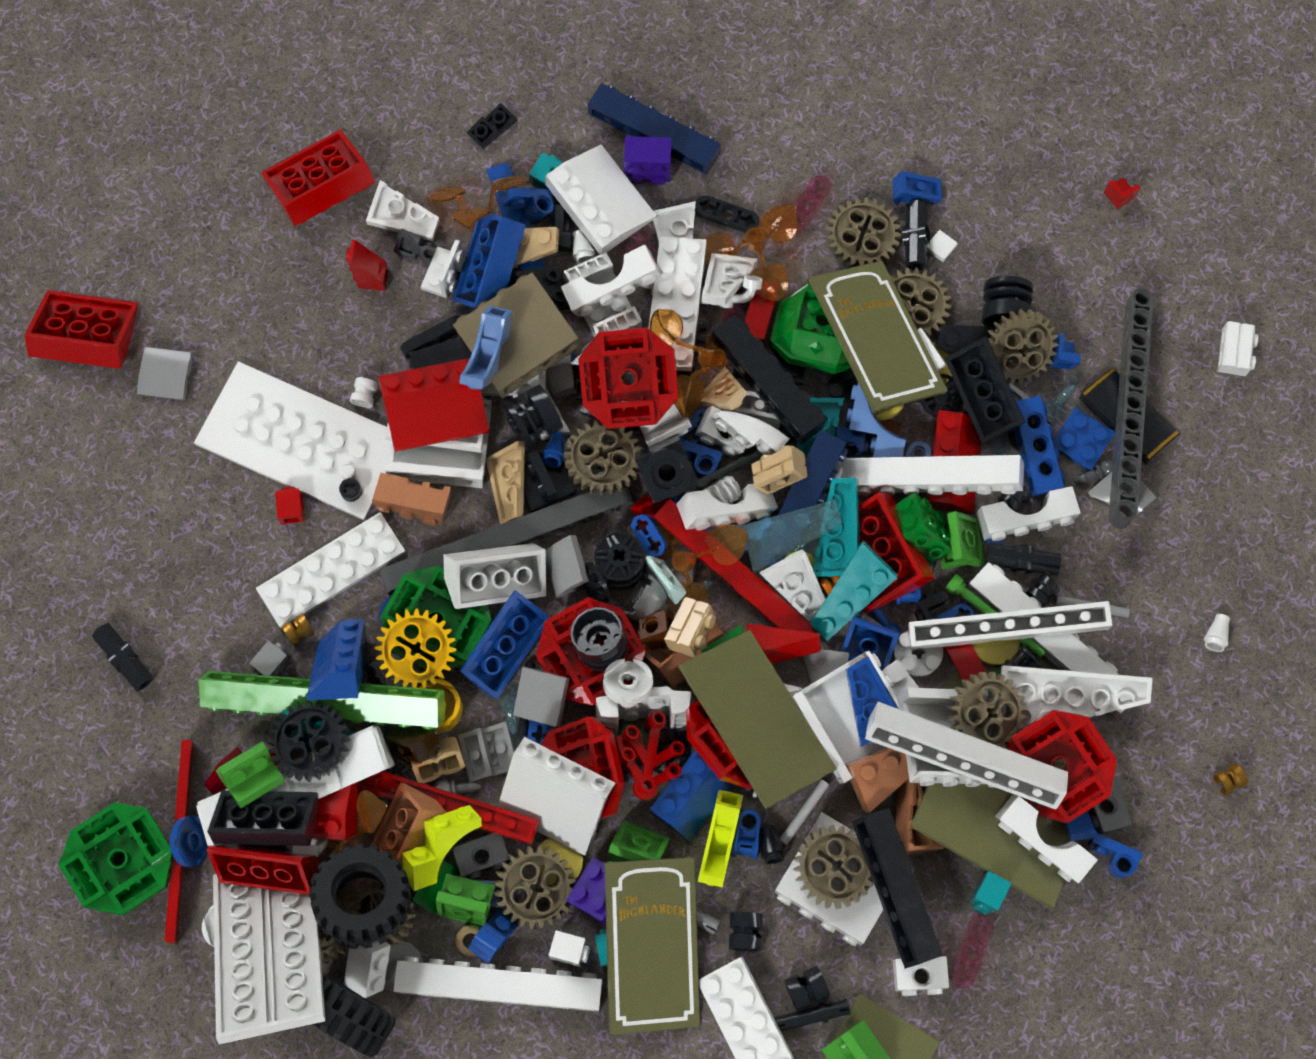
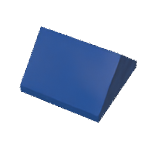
M853 616L841 652L849 653L848 661L858 655L870 651L871 654L874 653L880 660L881 666L879 668L882 671L889 665L900 632Z

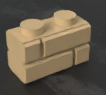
M786 445L772 455L761 456L759 461L751 464L754 475V487L768 495L808 477L805 466V454L794 446Z
M688 597L683 599L664 639L668 649L691 657H695L698 650L703 649L706 642L705 635L708 629L713 628L716 620L711 605L701 601L697 602Z

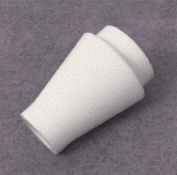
M581 230L574 231L572 233L573 260L577 264H581L594 258L595 251Z
M1215 615V619L1204 637L1207 649L1222 652L1228 646L1230 618L1227 615Z

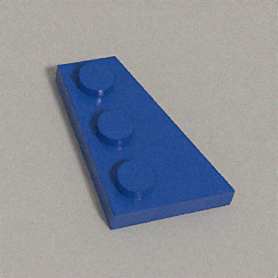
M869 657L845 669L860 747L872 742L866 740L865 736L869 717L877 702L897 708Z

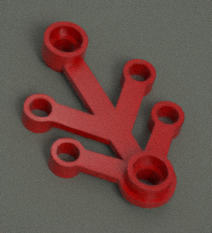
M652 711L644 719V725L649 731L646 749L638 739L640 733L636 726L629 725L622 732L623 739L629 742L632 748H624L619 753V759L634 778L633 792L635 796L642 800L652 799L657 794V786L668 780H675L682 772L681 767L677 763H670L664 772L653 777L655 767L673 757H680L685 751V746L682 742L674 741L669 745L668 749L656 755L660 730L666 725V717L660 711ZM628 731H631L634 737L630 736ZM674 746L679 749V752L674 750ZM624 753H627L630 759H627L624 756ZM636 755L643 764L642 772L634 762ZM670 768L674 769L676 774L671 773Z

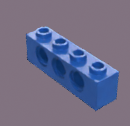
M1041 396L1016 401L1025 423L1015 429L1014 434L1020 456L1024 462V473L1032 497L1045 495L1049 491L1064 488L1065 475L1059 469L1057 462L1059 461V452L1053 446V429L1047 423L1046 403L1041 400ZM1028 418L1036 421V429L1028 426ZM1034 441H1039L1042 444V452L1034 449ZM1040 464H1045L1048 467V475L1040 472Z

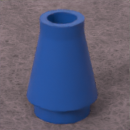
M561 432L552 434L551 439L541 454L542 462L546 466L558 468L564 462L565 434Z

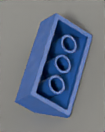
M483 211L478 212L453 301L476 309L480 303L491 300L501 289L507 288L511 281L513 266L517 260L520 242L524 237L525 224Z
M347 619L339 621L318 642L307 700L358 698L367 650L365 620Z
M696 750L682 766L681 775L669 783L650 808L652 815L689 843L714 812L719 790L729 792L734 786L732 783L720 780Z

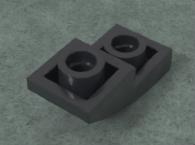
M499 103L486 118L482 116L467 134L484 149L518 119L504 105Z

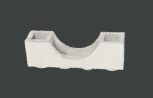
M643 245L624 255L623 268L620 274L611 282L593 284L581 276L561 286L571 311L577 317L587 316L593 312L594 308L600 305H609L614 302L615 298L621 295H629L635 291V288L643 284L649 285L653 283L661 274L650 250L646 245Z
M748 484L741 491L742 494L737 500V504L722 503L715 499L708 490L687 492L676 504L685 529L696 528L698 531L704 530L709 526L720 528L730 523L741 525L751 520L760 521L767 516L770 518L778 506L773 493L766 495L757 490L754 484Z
M1071 486L1049 491L1043 499L1041 511L1035 514H1019L1009 508L1003 501L981 506L976 516L983 539L992 538V541L995 542L1005 539L1006 535L1015 534V536H1022L1028 534L1029 530L1033 529L1045 531L1052 528V525L1060 523L1061 526L1073 524L1081 512L1073 487Z
M1012 794L995 816L1001 821L998 826L1009 835L1012 832L1016 833L1020 837L1018 842L1029 851L1032 847L1040 853L1037 857L1050 867L1053 863L1059 868L1057 874L1067 882L1073 879L1079 884L1098 859L1074 841L1060 846L1045 844L1036 828L1038 811L1020 796Z

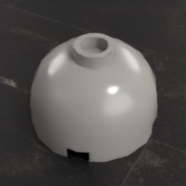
M650 573L644 575L647 577L644 583L642 580H639L626 601V603L632 602L628 611L623 609L625 615L636 622H639V618L662 610L667 611L669 606L666 603L668 595L664 587Z

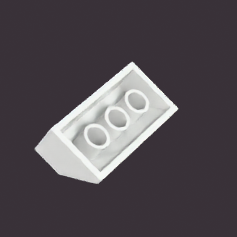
M534 543L443 554L444 579L455 609L507 602L514 590L518 591L526 599L546 596V552L544 548Z

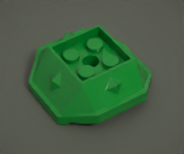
M806 284L779 302L769 345L774 350H777L788 364L833 374L851 368L810 284Z
M438 565L404 573L380 617L382 626L389 629L390 625L387 620H392L395 623L397 621L396 613L404 618L405 610H408L411 616L414 615L415 609L419 610L420 616H423L424 612L428 610V618L437 614L442 621H446L443 629L452 630L447 637L455 638V641L449 644L450 647L456 648V652L449 653V656L453 657L455 661H447L446 663L451 670L464 665L492 620L486 605L460 609L454 608L444 579V569ZM410 625L405 629L404 634L407 638L414 639L418 636L419 630L416 626ZM401 637L396 638L398 642L412 650L411 655L414 656L416 653H419L431 662L435 661L433 656L420 649V643L417 642L416 645H412ZM435 638L429 639L426 642L427 650L430 652L438 651L440 648L439 640ZM400 646L395 647L391 652L402 659L406 655L405 649ZM418 659L413 663V665L426 671L427 663L424 660Z
M114 802L70 830L58 866L84 908L125 916L168 887L173 855L170 843L149 809ZM124 853V863L120 866H116V857L119 854Z

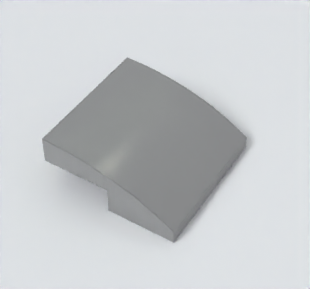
M145 347L140 366L137 394L185 400L193 352Z
M569 535L545 551L546 564L556 599L576 591L577 586L589 581L576 535Z
M505 721L484 729L477 728L458 735L469 783L508 773L513 753L516 750L509 722Z

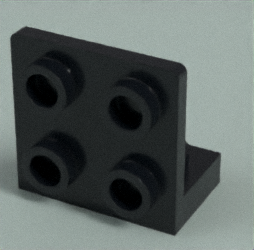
M558 266L516 271L511 278L508 288L514 285L521 276L533 273L559 311L570 309L561 288L565 284Z

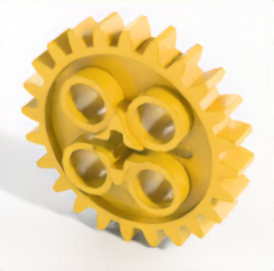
M415 609L412 616L408 610H405L404 618L396 613L397 621L395 623L392 620H387L390 625L389 629L381 627L385 636L376 638L382 642L381 646L375 647V650L382 651V654L377 656L376 660H384V664L379 668L380 670L388 668L389 671L385 677L388 678L394 675V684L403 680V687H407L408 683H412V687L417 688V684L421 683L423 688L426 689V681L430 680L433 685H436L434 677L438 676L444 679L441 671L443 669L446 671L451 670L446 663L447 661H455L453 657L449 656V653L456 652V648L449 646V644L455 641V638L447 637L452 630L443 629L446 623L445 620L439 624L436 622L437 614L430 619L428 618V610L424 612L423 616L419 615L418 609ZM410 625L416 626L419 630L418 636L414 639H409L404 634L405 629ZM401 637L412 645H416L417 642L420 643V649L433 656L435 661L431 662L419 653H416L414 656L411 655L412 650L398 642L396 638ZM431 638H435L440 642V648L436 652H430L426 648V642ZM400 646L405 649L406 655L402 660H394L392 658L391 652L395 647ZM418 659H422L427 663V669L423 673H416L413 670V663Z

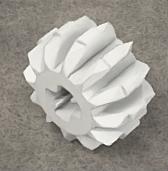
M726 476L703 488L708 490L715 499L725 504H732L742 494L740 486L733 476Z

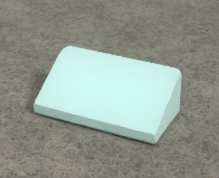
M646 556L645 560L651 574L660 581L675 605L678 604L687 593L685 588L663 560Z

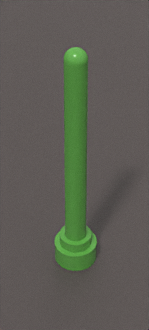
M957 574L945 587V590L951 595L962 596L983 614L998 613L966 588L967 585L963 583L964 579ZM1031 638L1016 639L1038 657H1042L1045 654L1044 648Z

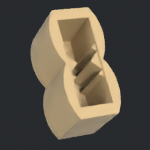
M447 737L439 740L440 750L437 749L436 753L433 752V756L430 755L429 758H426V761H422V764L411 761L418 783L433 781L441 774H453L465 767L463 755L456 737Z

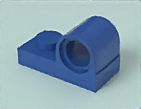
M901 171L892 179L893 202L895 204H900V202L909 204L912 200L934 204L942 201L941 179Z
M510 188L500 198L502 207L522 208L525 218L534 224L540 223L554 209L552 194L549 189Z
M681 439L689 459L695 460L694 471L698 479L718 470L722 461V452ZM702 464H708L712 469L705 472L699 467Z
M1098 833L1088 843V845L1094 847L1093 851L1102 856L1112 855L1108 866L1109 871L1114 877L1119 879L1132 875L1143 855L1142 852ZM1119 859L1127 863L1128 869L1126 872L1118 869L1117 861Z
M498 910L490 921L481 927L468 949L488 964L517 929L518 923L515 921L511 922L509 916L504 915L501 910Z

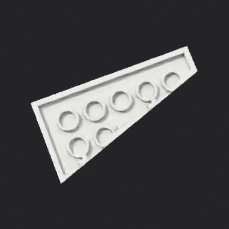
M1001 666V675H1005V680H1013L1011 688H1020L1016 695L1025 697L1020 702V705L1027 706V709L1021 711L1022 715L1027 716V719L1020 720L1024 727L1030 725L1051 710L1092 717L1151 703V677ZM1003 705L1001 708V713L1003 716L1006 713L1005 705Z

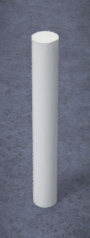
M821 780L780 837L781 843L785 846L789 844L829 787L827 782Z

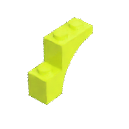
M719 790L698 882L710 886L723 887L743 795Z
M470 805L424 820L425 845L402 853V867L406 871L409 885L414 891L436 884L440 865L452 846L469 832L482 827L481 817Z

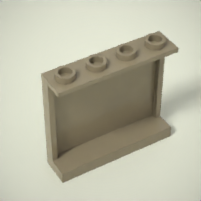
M533 273L521 276L514 285L501 289L494 298L480 303L476 310L470 314L462 315L453 324L455 330L472 353L477 340L482 313L489 306L512 311L510 335L501 346L498 373L491 379L502 399L581 347L579 338Z

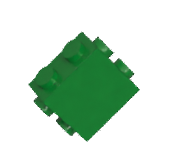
M914 492L895 505L904 539L931 563L952 551L949 542L951 540L950 534L944 525L946 519L939 510L935 511L926 498L922 499Z

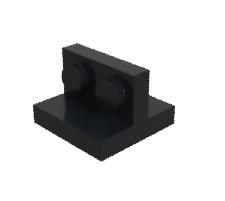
M538 451L528 454L530 462L524 464V496L532 513L576 493L563 464L558 468H550L542 462V457H540Z

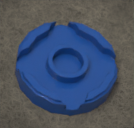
M185 816L178 819L173 825L170 834V847L176 862L181 866H198L207 858L208 845L199 817Z

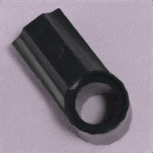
M555 205L550 213V227H557L559 229L558 252H571L570 216L562 205Z

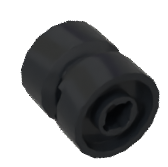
M730 912V928L733 929V932L729 934L730 950L761 951L762 936L758 934V931L762 929L763 914Z
M818 966L804 971L802 977L795 975L784 980L786 989L797 1011L810 1006L812 1000L819 1002L830 997L827 984Z

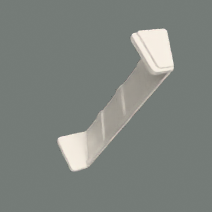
M373 725L349 736L351 741L344 743L349 748V751L341 752L345 761L337 760L336 763L339 768L335 769L331 766L329 768L330 776L322 772L321 780L312 775L311 782L305 780L304 776L299 782L295 779V775L290 779L285 775L286 771L283 773L280 771L285 782L271 791L317 792L319 799L394 766L395 763L379 726ZM329 745L320 748L319 753H324ZM312 752V761H315V754ZM304 756L295 759V761L301 760ZM220 793L201 800L196 805L208 846L214 845L207 830Z

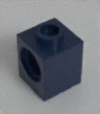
M838 426L835 437L847 443L846 449L849 452L846 458H861L862 455H867L869 441L865 440L866 432Z

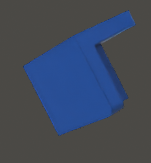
M1059 333L1058 337L1054 339L1059 346L1052 348L1056 355L1050 356L1053 364H1049V367L1073 370L1080 364L1081 355L1075 354V344L1064 341L1065 335Z

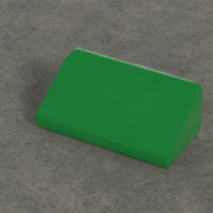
M443 860L439 868L437 883L417 890L411 901L435 915L437 912L436 897L438 891L441 892L446 874L459 876L460 870Z

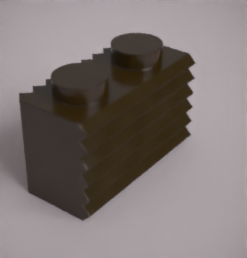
M397 725L383 735L391 755L422 764V761H426V758H429L430 755L433 756V752L436 753L437 749L440 750L441 748L437 732L434 729H424L422 726L400 727Z

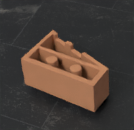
M380 473L372 505L376 506V509L381 512L389 513L390 510L398 512L399 516L405 519L412 520L415 517L422 519V522L426 525H442L450 500L451 487L444 486L443 490L431 488V483L423 481L421 485L410 482L409 478Z
M888 747L845 764L853 777L850 781L861 809L868 813L909 779L906 754Z
M909 779L897 788L895 826L900 840L904 844L906 855L935 852L946 848L910 827L927 786H920V783H910Z

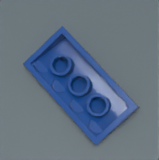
M514 590L459 672L486 695L498 699L542 634L545 620L551 617L518 591Z

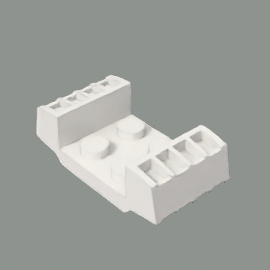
M606 252L563 271L566 283L581 276L593 284H606L616 278L613 272V264ZM626 295L615 298L614 302L609 305H600L594 308L591 314L583 316L594 337L598 332L643 328L642 320L635 306L631 307Z
M668 686L653 687V691L646 700L635 704L631 708H624L621 704L612 701L608 696L597 697L596 718L613 732L616 738L619 731V719L634 721L638 718H645L652 711H660L665 716H668L670 730H676L680 733L687 731L686 709L690 706L691 692L674 691Z

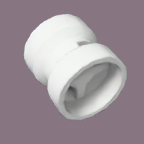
M358 377L355 379V391L351 394L349 401L356 406L372 408L374 403L373 394L377 392L378 383L368 378Z

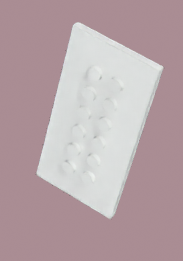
M237 362L194 444L281 484L299 488L302 493L365 521L373 506L372 499L380 473L386 474L391 441L386 440V426L241 362ZM347 478L357 480L362 488V495L355 502L344 500L339 492L341 482ZM347 486V492L344 493L347 494L350 492L353 495L355 493L354 488L357 487L354 486L351 488L350 486Z
M213 875L216 1039L218 1044L325 1021L319 926L314 917L309 895L220 883L217 875Z

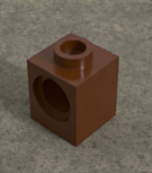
M666 610L639 618L637 633L640 641L645 643L651 650L666 646L667 644L664 639L674 618Z

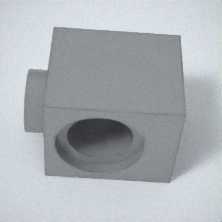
M267 641L249 664L261 675L278 676L290 661L286 655L288 650L278 642L273 645Z

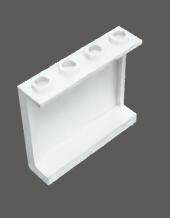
M483 398L484 407H488L487 422L488 427H490L492 400ZM489 433L484 434L481 453L434 446H422L395 452L393 442L391 441L386 474L409 478L413 482L424 481L433 484L483 488Z
M870 651L858 655L791 695L837 769L833 773L839 783H845L853 778L845 766L846 763L885 748V746L875 742H870L860 747L845 669L869 657L897 709H899L898 699L892 690L894 685L888 675H883L879 668L881 666L880 660L874 653L871 654Z
M907 688L897 696L899 710L948 728L955 724L954 720L948 719L950 715L954 714V711L949 710L948 706H954L955 704L950 699V696H958L955 689ZM984 690L982 694L984 701L988 697L987 690ZM972 709L968 713L970 721H972L974 718V712ZM989 725L987 728V734L989 736L992 734L993 730L991 725ZM906 754L910 783H920V786L943 783L945 787L957 784L975 787L985 784Z
M524 737L513 753L498 807L538 819L540 823L537 832L585 856L596 839L597 832L595 831L607 797L615 782Z
M821 812L806 838L812 840L810 833L813 831L820 836L819 828L824 827L828 833L829 826L834 825L836 832H838V829L844 825ZM844 826L845 833L847 834L851 829ZM854 832V838H857L856 832ZM830 842L828 845L829 852L832 855H838V846ZM818 851V855L825 858L822 852ZM798 852L796 856H802V854ZM793 859L775 890V893L778 894L777 899L787 906H790L791 903L800 908L798 912L808 919L812 920L813 916L822 921L821 926L829 932L834 933L837 930L844 935L842 939L852 946H856L857 943L862 946L883 911L873 879L868 878L873 883V886L864 887L868 894L866 896L858 894L860 898L858 903L851 899V906L846 908L842 901L841 908L836 909L834 902H832L830 908L827 909L825 908L824 900L819 905H816V896L807 899L810 891L808 889L800 890L804 882L796 881L795 879L801 876V873L793 871V868L800 866V863ZM854 860L847 862L848 869L856 873L858 870L857 863ZM816 861L812 863L814 873L821 874L823 871L822 865ZM834 862L831 869L833 872L838 870L837 867L839 865L837 862ZM845 876L848 882L852 883V879L850 877ZM832 879L831 881L833 890L840 892L842 889L841 882L838 879Z

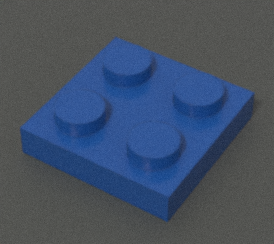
M1075 407L1053 440V446L1063 456L1084 469L1091 471L1115 435V431Z

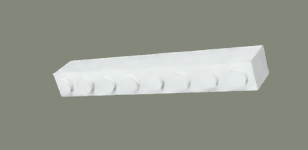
M1020 455L846 458L843 463L839 461L835 469L838 471L836 478H858V495L869 496L871 493L878 492L891 495L898 492H904L906 495H911L914 492L916 494L928 492L931 495H941L943 492H952L957 495L977 492L978 494L986 495L991 494V491H1001L1004 494H1014L1016 491H1023L1024 462Z
M989 562L967 587L968 590L998 613L1042 607V604L1036 598L1029 597L1023 592L1020 584L1015 581L1011 582L1006 578L1004 571L997 565L992 566ZM1077 633L1031 638L1044 648V656L1060 670L1119 675L1117 668L1110 662H1104L1098 657L1099 654L1093 647L1084 645L1079 640L1080 637ZM1125 709L1110 713L1117 718Z
M1109 601L914 621L909 622L908 630L911 650L1109 630L1112 627Z
M877 702L869 717L865 736L866 740L1055 810L1067 794L1068 772L881 702Z
M404 956V961L397 960L393 992L398 994L599 1012L602 979H597V974L582 973V977H574L572 972L557 970L556 975L546 974V969L531 968L530 973L521 972V967L506 966L505 970L495 969L496 965L480 963V968L470 967V962L455 961L453 966L444 965L445 960L429 959V963H421L417 957Z

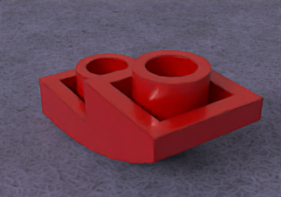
M972 644L943 647L950 662H953L961 681H970V675L978 676L979 672H986Z

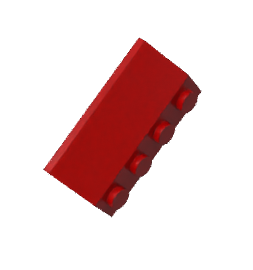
M938 410L935 418L931 457L979 456L981 440L971 418L959 412ZM927 492L926 499L935 510L973 514L976 492H967L964 495H957L952 492L931 495Z
M217 844L207 848L220 883L309 895V888L313 887L311 883L313 874L319 873L317 867L320 864V860L316 855L291 853L288 850H274L265 847L244 846L242 844Z

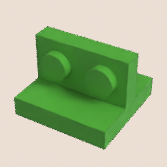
M957 511L947 513L948 519H946L944 525L950 534L951 540L949 542L952 551L940 558L942 569L949 570L965 565L973 567L985 566L978 519Z
M263 742L216 770L219 778L240 808L285 782L283 775L272 762L268 749Z
M623 820L608 851L610 854L607 862L662 859L670 838Z
M446 874L441 892L438 891L436 897L438 916L482 927L489 920V910L495 892V885Z
M864 1020L821 1049L827 1059H890Z

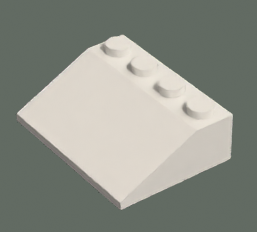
M602 145L564 162L546 175V186L599 255L607 253L657 217Z

